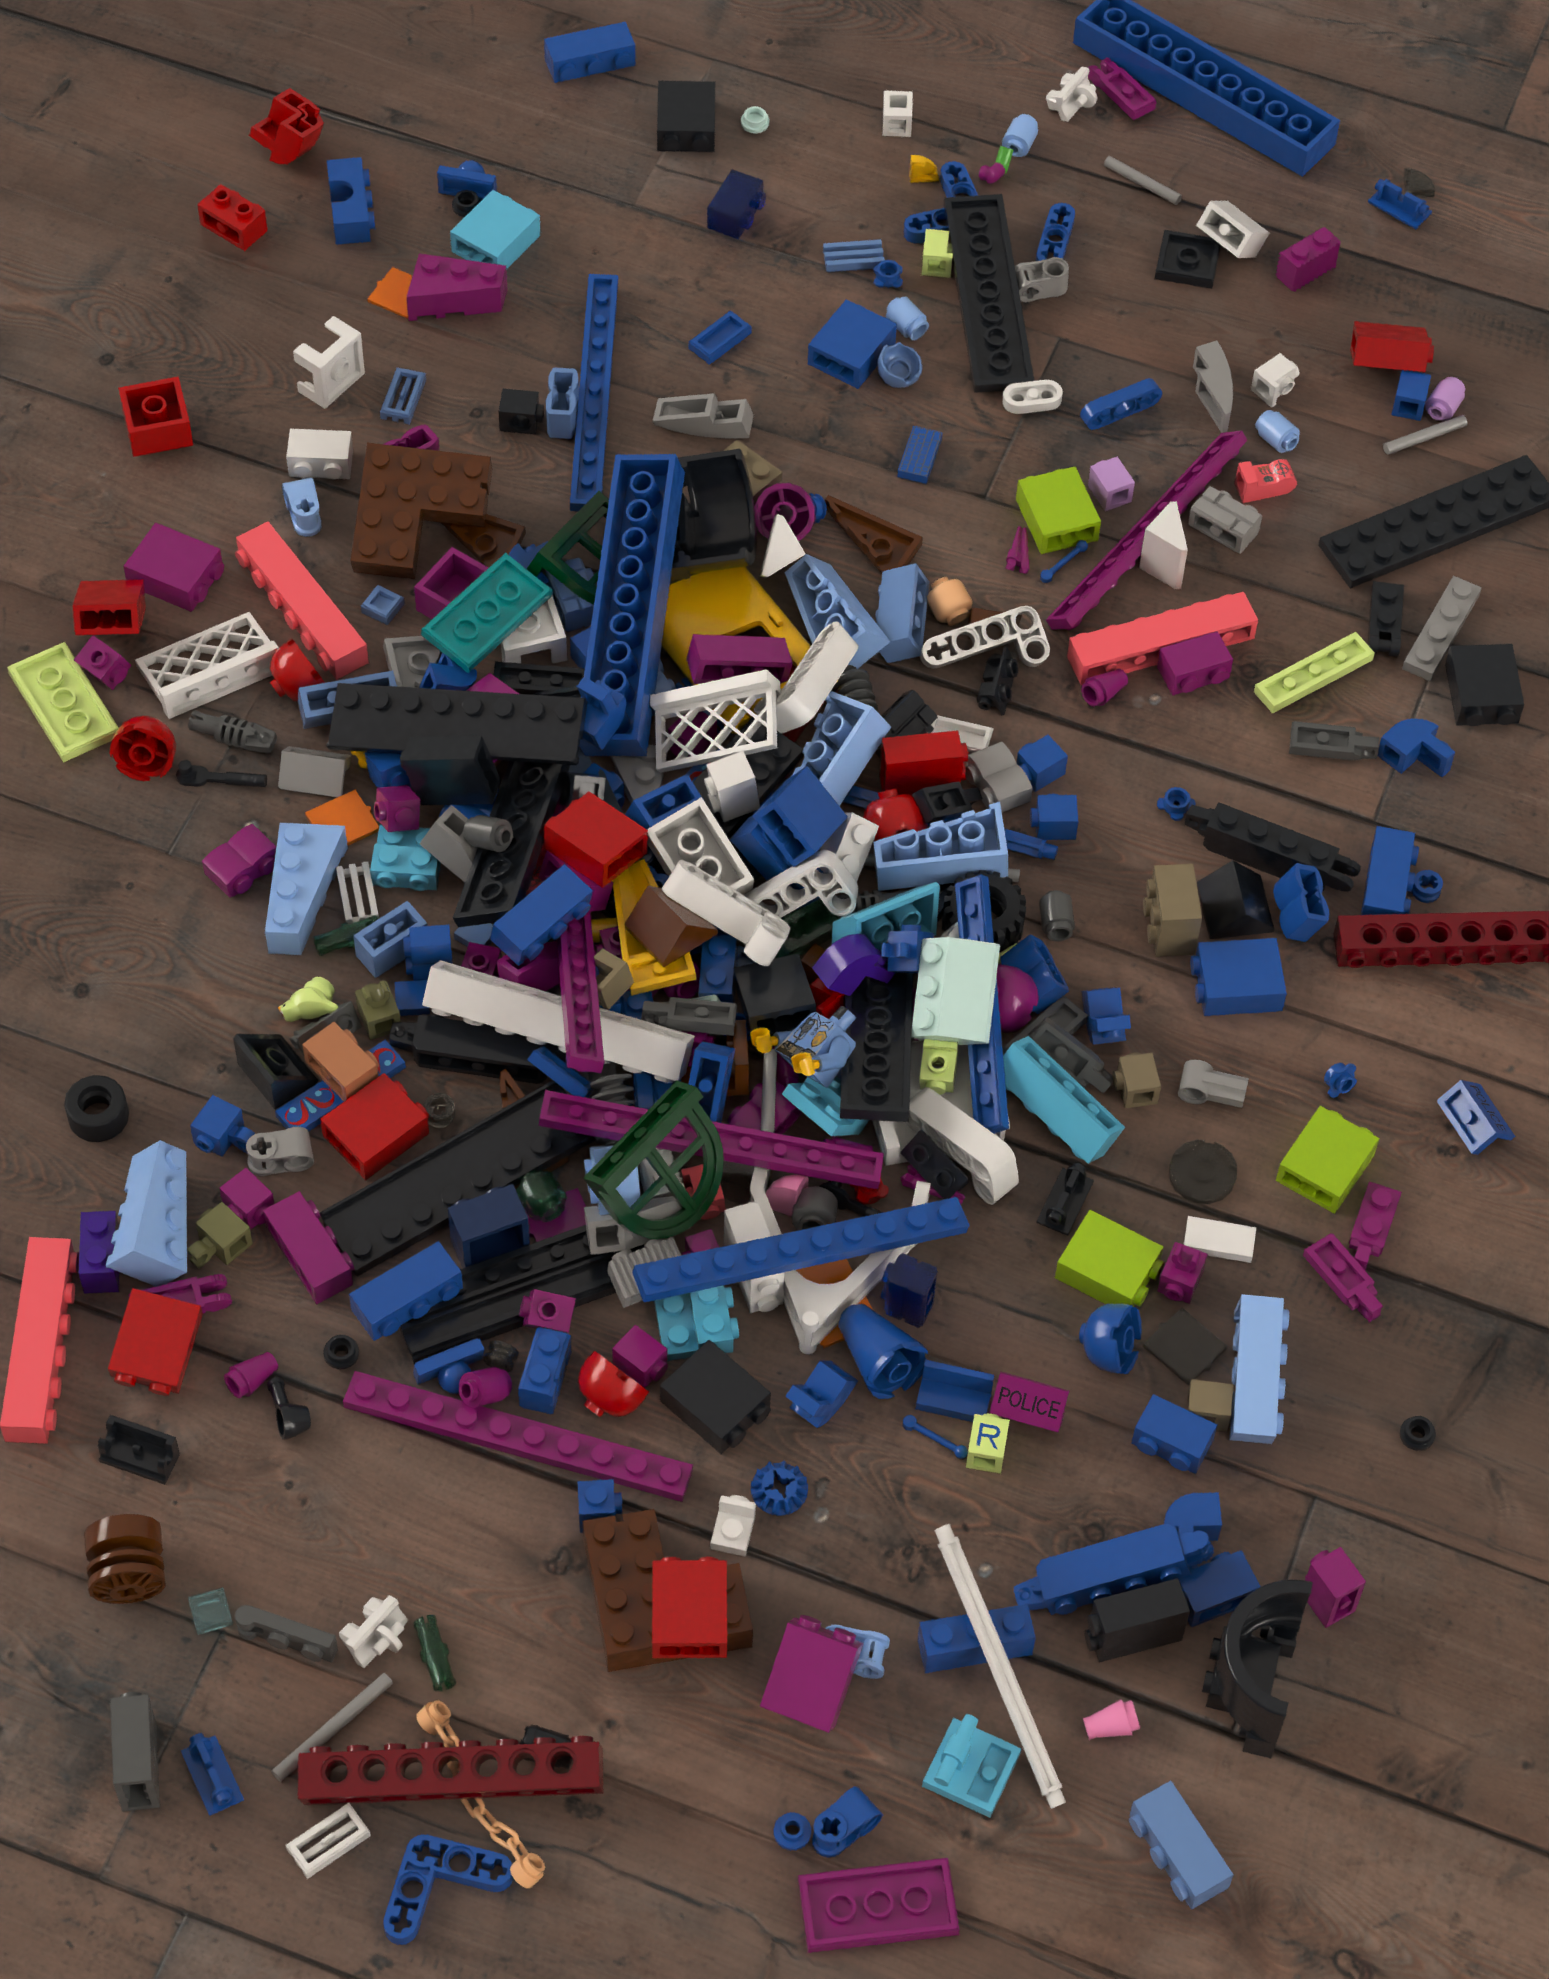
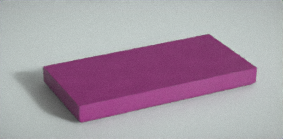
M948 1858L798 1875L808 1953L959 1935L960 1930Z

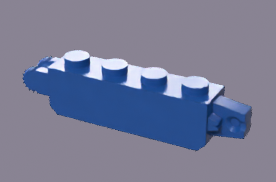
M1166 1523L1042 1559L1036 1567L1038 1576L1014 1586V1594L1017 1604H1028L1029 1610L1048 1608L1051 1615L1056 1613L1061 1615L1074 1612L1077 1607L1093 1604L1094 1600L1177 1578L1180 1581L1184 1576L1191 1575L1190 1566L1210 1560L1213 1557L1214 1548L1205 1531L1195 1530V1532L1190 1531L1179 1535L1176 1527Z

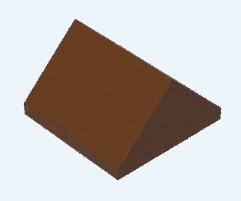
M647 886L625 922V929L663 967L718 934V930L710 922L669 898L662 891V888Z

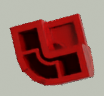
M289 88L273 98L268 117L253 125L249 136L263 147L272 151L270 161L277 164H289L310 151L320 138L324 125L319 115L320 108Z

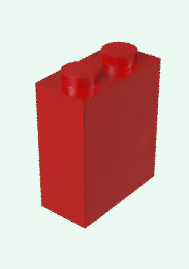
M1354 321L1350 352L1354 366L1426 372L1427 363H1432L1434 345H1432V338L1427 335L1426 328Z
M144 579L80 581L73 602L75 635L139 634L146 611Z
M959 731L882 738L879 767L881 790L897 788L898 794L912 795L922 788L958 781L961 784V781H965L966 768L964 762H968V749L966 742L961 743Z
M590 791L581 798L572 801L564 811L557 816L551 817L544 825V849L602 888L647 854L648 830Z
M385 1073L320 1119L323 1137L365 1181L429 1134V1114L421 1103H414L408 1097L404 1086L397 1080L392 1081Z
M132 1288L108 1366L110 1376L115 1377L114 1382L127 1387H135V1383L149 1386L148 1390L162 1396H169L170 1392L179 1394L203 1312L201 1306Z
M665 1557L661 1560H653L652 1658H727V1560H718L715 1557H701L698 1560H681L677 1557Z

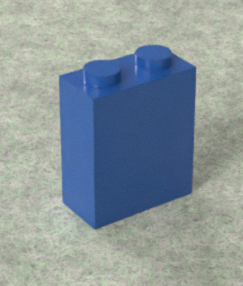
M846 299L808 344V365L859 389L877 367V361L885 345H895L897 323Z
M808 766L785 780L752 815L793 867L815 854L848 817Z
M1277 938L1198 943L1196 955L1191 956L1190 967L1192 976L1197 975L1198 984L1195 985V998L1197 1004L1202 1003L1204 1016L1283 1011L1287 992Z

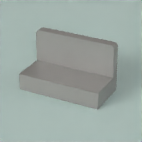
M288 746L281 753L278 787L290 791L340 797L343 794L345 771L350 768L351 755Z

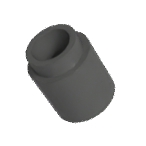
M477 815L466 821L463 835L465 840L473 847L502 852L509 847L513 838L511 824L505 819Z
M1059 890L1050 891L1039 901L1042 930L1049 940L1064 941L1072 936L1075 928L1072 898L1070 895Z

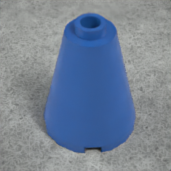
M864 1304L848 1306L841 1313L838 1324L839 1329L868 1390L873 1396L878 1399L895 1397L892 1393L894 1390L902 1387L906 1391L922 1376L924 1362L927 1360L925 1353L928 1354L927 1349L922 1343Z

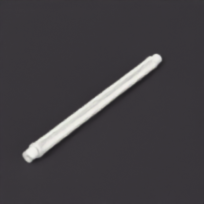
M950 1524L935 1529L940 1542L938 1547L942 1552L1041 1789V1794L1046 1796L1051 1809L1066 1803L1060 1789L1062 1784L1057 1777L959 1543V1538L954 1536Z

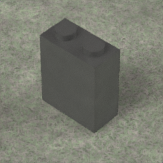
M138 1692L123 1693L120 1697L110 1698L113 1785L122 1811L159 1808L157 1724L149 1695H142Z

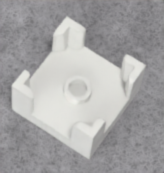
M335 316L325 323V327L340 336V338L321 354L307 344L302 343L293 351L294 361L312 372L314 385L308 381H299L297 383L298 392L324 409L365 374L361 333Z
M553 596L501 643L502 662L521 663V655L551 649L552 663L567 661L566 635Z

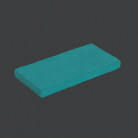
M505 553L421 629V635L469 673L552 597L553 590Z

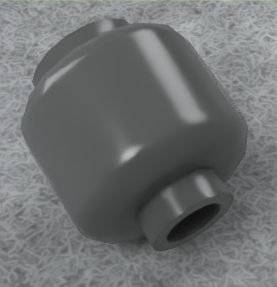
M810 1186L802 1189L792 1209V1224L796 1230L799 1231L836 1223L838 1211L837 1198L832 1192L819 1186Z

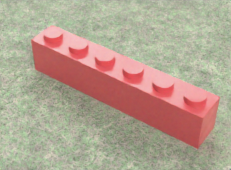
M268 521L236 537L238 551L235 552L239 564L242 568L247 567L250 570L257 587L265 589L272 606L275 609H281L288 626L300 633L304 646L307 650L315 652L317 660L325 672L329 670L334 678L338 680L369 663L366 642Z
M1244 592L1226 594L1210 601L1196 602L1191 606L1180 609H1170L1150 617H1140L1131 622L1110 625L1104 629L1089 633H1080L1069 638L1067 658L1080 685H1083L1089 677L1116 669H1122L1125 673L1155 666L1158 664L1160 648L1218 631L1226 646L1255 639L1258 618Z
M29 1237L0 1421V1429L5 1442L48 1444L49 1431H55L57 1412L56 1409H53L54 1398L59 1399L61 1395V1378L58 1377L59 1367L65 1366L66 1347L62 1345L63 1336L70 1333L71 1318L70 1314H67L68 1304H73L75 1300V1284L71 1283L72 1275L79 1271V1252H74L71 1239Z

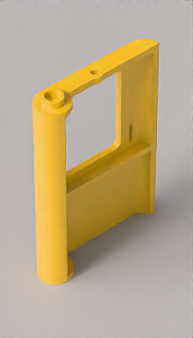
M745 566L701 572L690 576L689 579H683L670 584L662 647L692 685L698 684L693 683L686 658L693 634L735 636L757 626H762L770 637L785 638L793 665L796 668L811 645ZM787 681L780 684V689L785 686ZM762 698L757 699L756 702L749 709L754 714H756L754 712V708ZM737 704L728 705L720 716L729 722L740 707ZM746 713L735 728L740 731L752 716Z

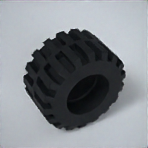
M979 870L977 875H974L973 872L966 873L965 879L957 878L954 881V886L950 885L947 889V895L944 898L942 930L945 932L958 922L955 884L982 874L989 878L991 912L998 916V918L992 920L994 943L1000 945L999 953L1015 943L1018 944V940H1021L1026 914V899L1024 895H1021V888L1018 884L1012 886L1011 878L1006 876L1003 879L1000 877V873L993 871L992 875L986 874V870Z

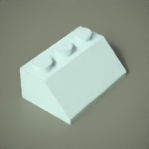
M954 937L922 939L912 1022V1038L923 1042L924 1039L958 1042V1045L989 1044L1000 951L999 944Z

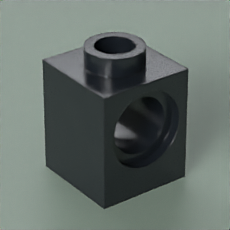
M502 389L498 411L500 431L536 435L537 424L543 423L544 405L539 404V392Z
M563 772L564 786L560 794L559 804L568 807L572 801L581 798L589 791L604 801L605 777L595 774Z

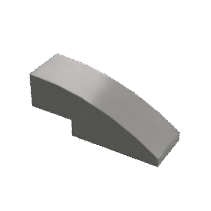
M1218 340L1196 347L1193 368L1198 378L1195 392L1220 432L1225 433L1228 431L1232 409L1233 382L1225 353Z
M715 393L658 398L653 423L665 429L695 436L727 439L749 438L754 414L747 399L718 401Z

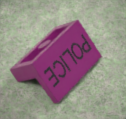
M1000 1372L990 1413L1059 1432L1065 1415L1064 1410L1069 1390Z

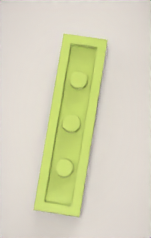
M1354 632L1255 684L1254 693L1273 714L1373 661L1375 652L1357 632Z

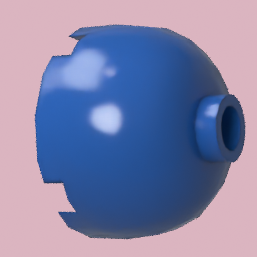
M1122 1303L1105 1304L1098 1307L1089 1316L1087 1322L1082 1324L1079 1332V1341L1084 1345L1085 1354L1090 1362L1100 1370L1110 1373L1128 1374L1133 1369L1139 1351L1132 1352L1134 1339L1141 1340L1142 1335L1141 1317L1137 1307Z

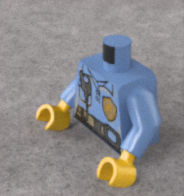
M841 1005L830 1019L817 1012H813L792 1031L775 1032L772 1037L770 1036L769 1029L756 1028L750 1032L752 1045L756 1046V1049L761 1053L771 1051L772 1046H774L775 1051L793 1067L795 1073H802L828 1088L840 1069L845 1066L846 1060L856 1047L855 1041L845 1032L856 1017Z

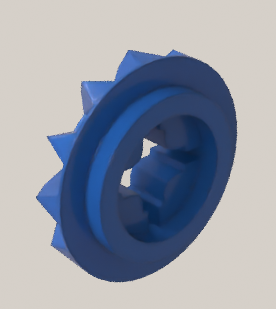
M785 1460L781 1463L769 1461L765 1467L757 1469L751 1481L752 1498L756 1505L766 1513L778 1516L791 1514L797 1511L806 1501L808 1495L807 1477L800 1472L798 1466L789 1465ZM775 1477L782 1484L788 1483L785 1487V1498L777 1489L771 1490L774 1487Z

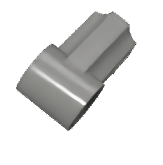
M1189 1060L1185 1062L1178 1096L1190 1104H1202L1209 1100L1242 1108L1249 1078L1214 1071L1209 1063L1202 1060Z

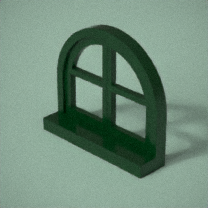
M598 491L541 548L527 570L537 577L546 569L577 596L594 605L597 588L594 584L598 581L599 570L587 581L561 559L579 542L601 560L602 546L591 538L587 532L602 517H607L609 498Z
M676 1081L583 1177L611 1217L621 1227L634 1234L650 1239H664L678 1235L701 1219L711 1206L718 1192L723 1174V1147L716 1127L699 1104L703 1095L697 1087ZM685 1117L698 1137L668 1166L655 1147ZM702 1146V1176L698 1188L691 1198L675 1174ZM646 1158L659 1178L629 1207L616 1188ZM664 1185H666L682 1208L669 1217L656 1220L645 1219L637 1215Z

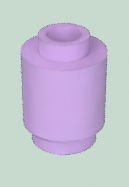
M1447 377L1441 380L1425 403V408L1433 419L1440 421L1451 419L1465 397L1464 384L1455 377Z

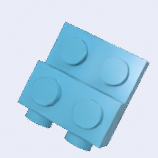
M380 824L370 868L372 884L383 888H412L417 891L437 890L441 862L420 845V842L430 828L419 827L417 830L387 832Z
M837 1076L828 1088L807 1077L804 1083H789L782 1093L786 1099L830 1136L859 1135L869 1121L840 1119L841 1079Z
M723 1285L654 1300L660 1341L667 1348V1361L690 1358L708 1340L713 1342L724 1353L733 1352L734 1339L739 1338V1327L737 1318H730L728 1308L734 1307L731 1287H724Z

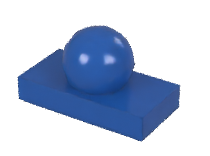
M474 160L465 161L458 168L440 165L437 171L438 192L441 194L455 196L459 191L471 190L482 201L492 190L497 191L496 176L485 174L483 166Z
M476 1338L415 1362L413 1375L417 1384L419 1385L438 1377V1382L442 1389L448 1393L458 1394L461 1377L465 1373L472 1371L468 1365L483 1359L485 1350L480 1338Z

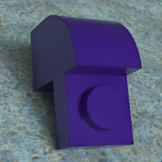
M852 934L839 939L822 954L812 967L828 989L851 996L865 976L888 983L895 974V972H888V957H882V951L875 948L866 935Z

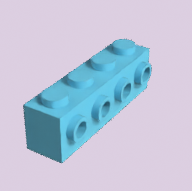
M1029 1036L1012 1043L1003 1055L1006 1089L1012 1091L1023 1102L1024 1107L1028 1111L1036 1114L1046 1123L1052 1134L1060 1137L1067 1143L1074 1155L1089 1164L1104 1156L1125 1129V1126Z

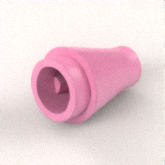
M1121 1699L1095 1714L1083 1718L1089 1740L1100 1737L1132 1735V1731L1140 1729L1132 1700L1123 1702Z

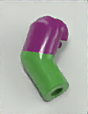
M1000 146L995 164L991 167L987 165L981 166L979 171L980 180L987 181V184H993L1003 177L1008 171L1014 150Z

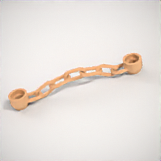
M439 1700L428 1702L417 1713L419 1725L431 1735L439 1734L444 1741V1747L455 1745L458 1747L460 1739L449 1724L451 1716L449 1708ZM444 1728L447 1730L449 1736H446L445 1732L443 1731ZM450 1761L447 1763V1766L451 1770L453 1777H455L460 1770V1763ZM481 1798L475 1799L479 1806L474 1807V1809L467 1799H461L468 1813L473 1818H477L490 1832L492 1840L510 1850L516 1861L510 1868L514 1880L524 1888H532L543 1877V1871L545 1870L543 1860L535 1853H528L523 1843L519 1840L517 1832L504 1823L497 1821L485 1809ZM483 1814H484V1815L487 1817V1819L492 1823V1825H490V1824L486 1821V1819L483 1817ZM504 1830L513 1837L508 1838L507 1842H505L496 1834ZM517 1846L519 1847L523 1855H519L518 1851L516 1850Z

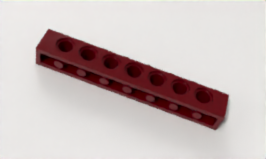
M1549 911L1343 915L1337 917L1333 933L1338 967H1394L1396 965L1423 967L1430 964L1457 966L1469 963L1491 965L1494 963L1510 962L1514 964H1524L1527 962L1549 963Z
M591 1736L571 1737V1742L556 1743V1739L550 1737L533 1739V1744H519V1741L516 1739L496 1740V1745L481 1746V1742L475 1740L460 1741L458 1747H444V1743L425 1742L421 1744V1748L406 1749V1744L400 1743L385 1744L384 1750H369L367 1745L347 1746L346 1751L332 1752L331 1747L316 1746L309 1748V1753H299L298 1799L304 1805L603 1794V1748L600 1742L593 1741ZM561 1757H570L573 1759L572 1768L564 1774L556 1773L554 1771L556 1761ZM525 1758L534 1759L535 1768L530 1774L520 1775L517 1773V1765L521 1760ZM486 1760H495L498 1763L496 1772L488 1777L481 1776L479 1769L482 1763ZM450 1761L459 1762L460 1770L455 1777L444 1778L442 1776V1769L445 1764ZM412 1763H421L423 1766L421 1775L413 1780L406 1779V1768ZM376 1764L384 1765L385 1773L383 1777L377 1781H369L367 1776L369 1769ZM337 1766H347L348 1772L345 1779L338 1783L331 1782L330 1775L332 1770Z

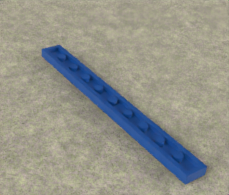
M589 274L570 511L578 512L598 491L602 493L618 275Z
M954 1197L634 1265L632 1274L642 1300L645 1303L967 1233L970 1225L958 1198Z

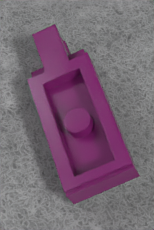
M1370 1181L1348 1243L1350 1244L1349 1248L1357 1250L1354 1258L1364 1270L1370 1255L1379 1257L1382 1254L1402 1193L1401 1191Z
M1333 1233L1328 1234L1304 1249V1258L1345 1305H1348L1352 1311L1357 1308L1369 1323L1381 1316L1380 1313L1383 1305L1375 1297L1378 1293L1374 1287L1375 1281Z

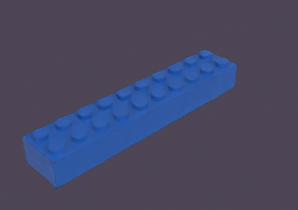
M1095 0L1076 17L1073 44L1101 60L1105 58L1111 59V61L1122 67L1135 80L1302 177L1336 144L1340 124L1339 119L1132 0Z
M676 454L615 455L584 677L593 682L600 680L624 695L626 698V709L619 728L602 751L580 739L579 747L585 756H647L653 709L650 707V695L655 694L685 476V472Z

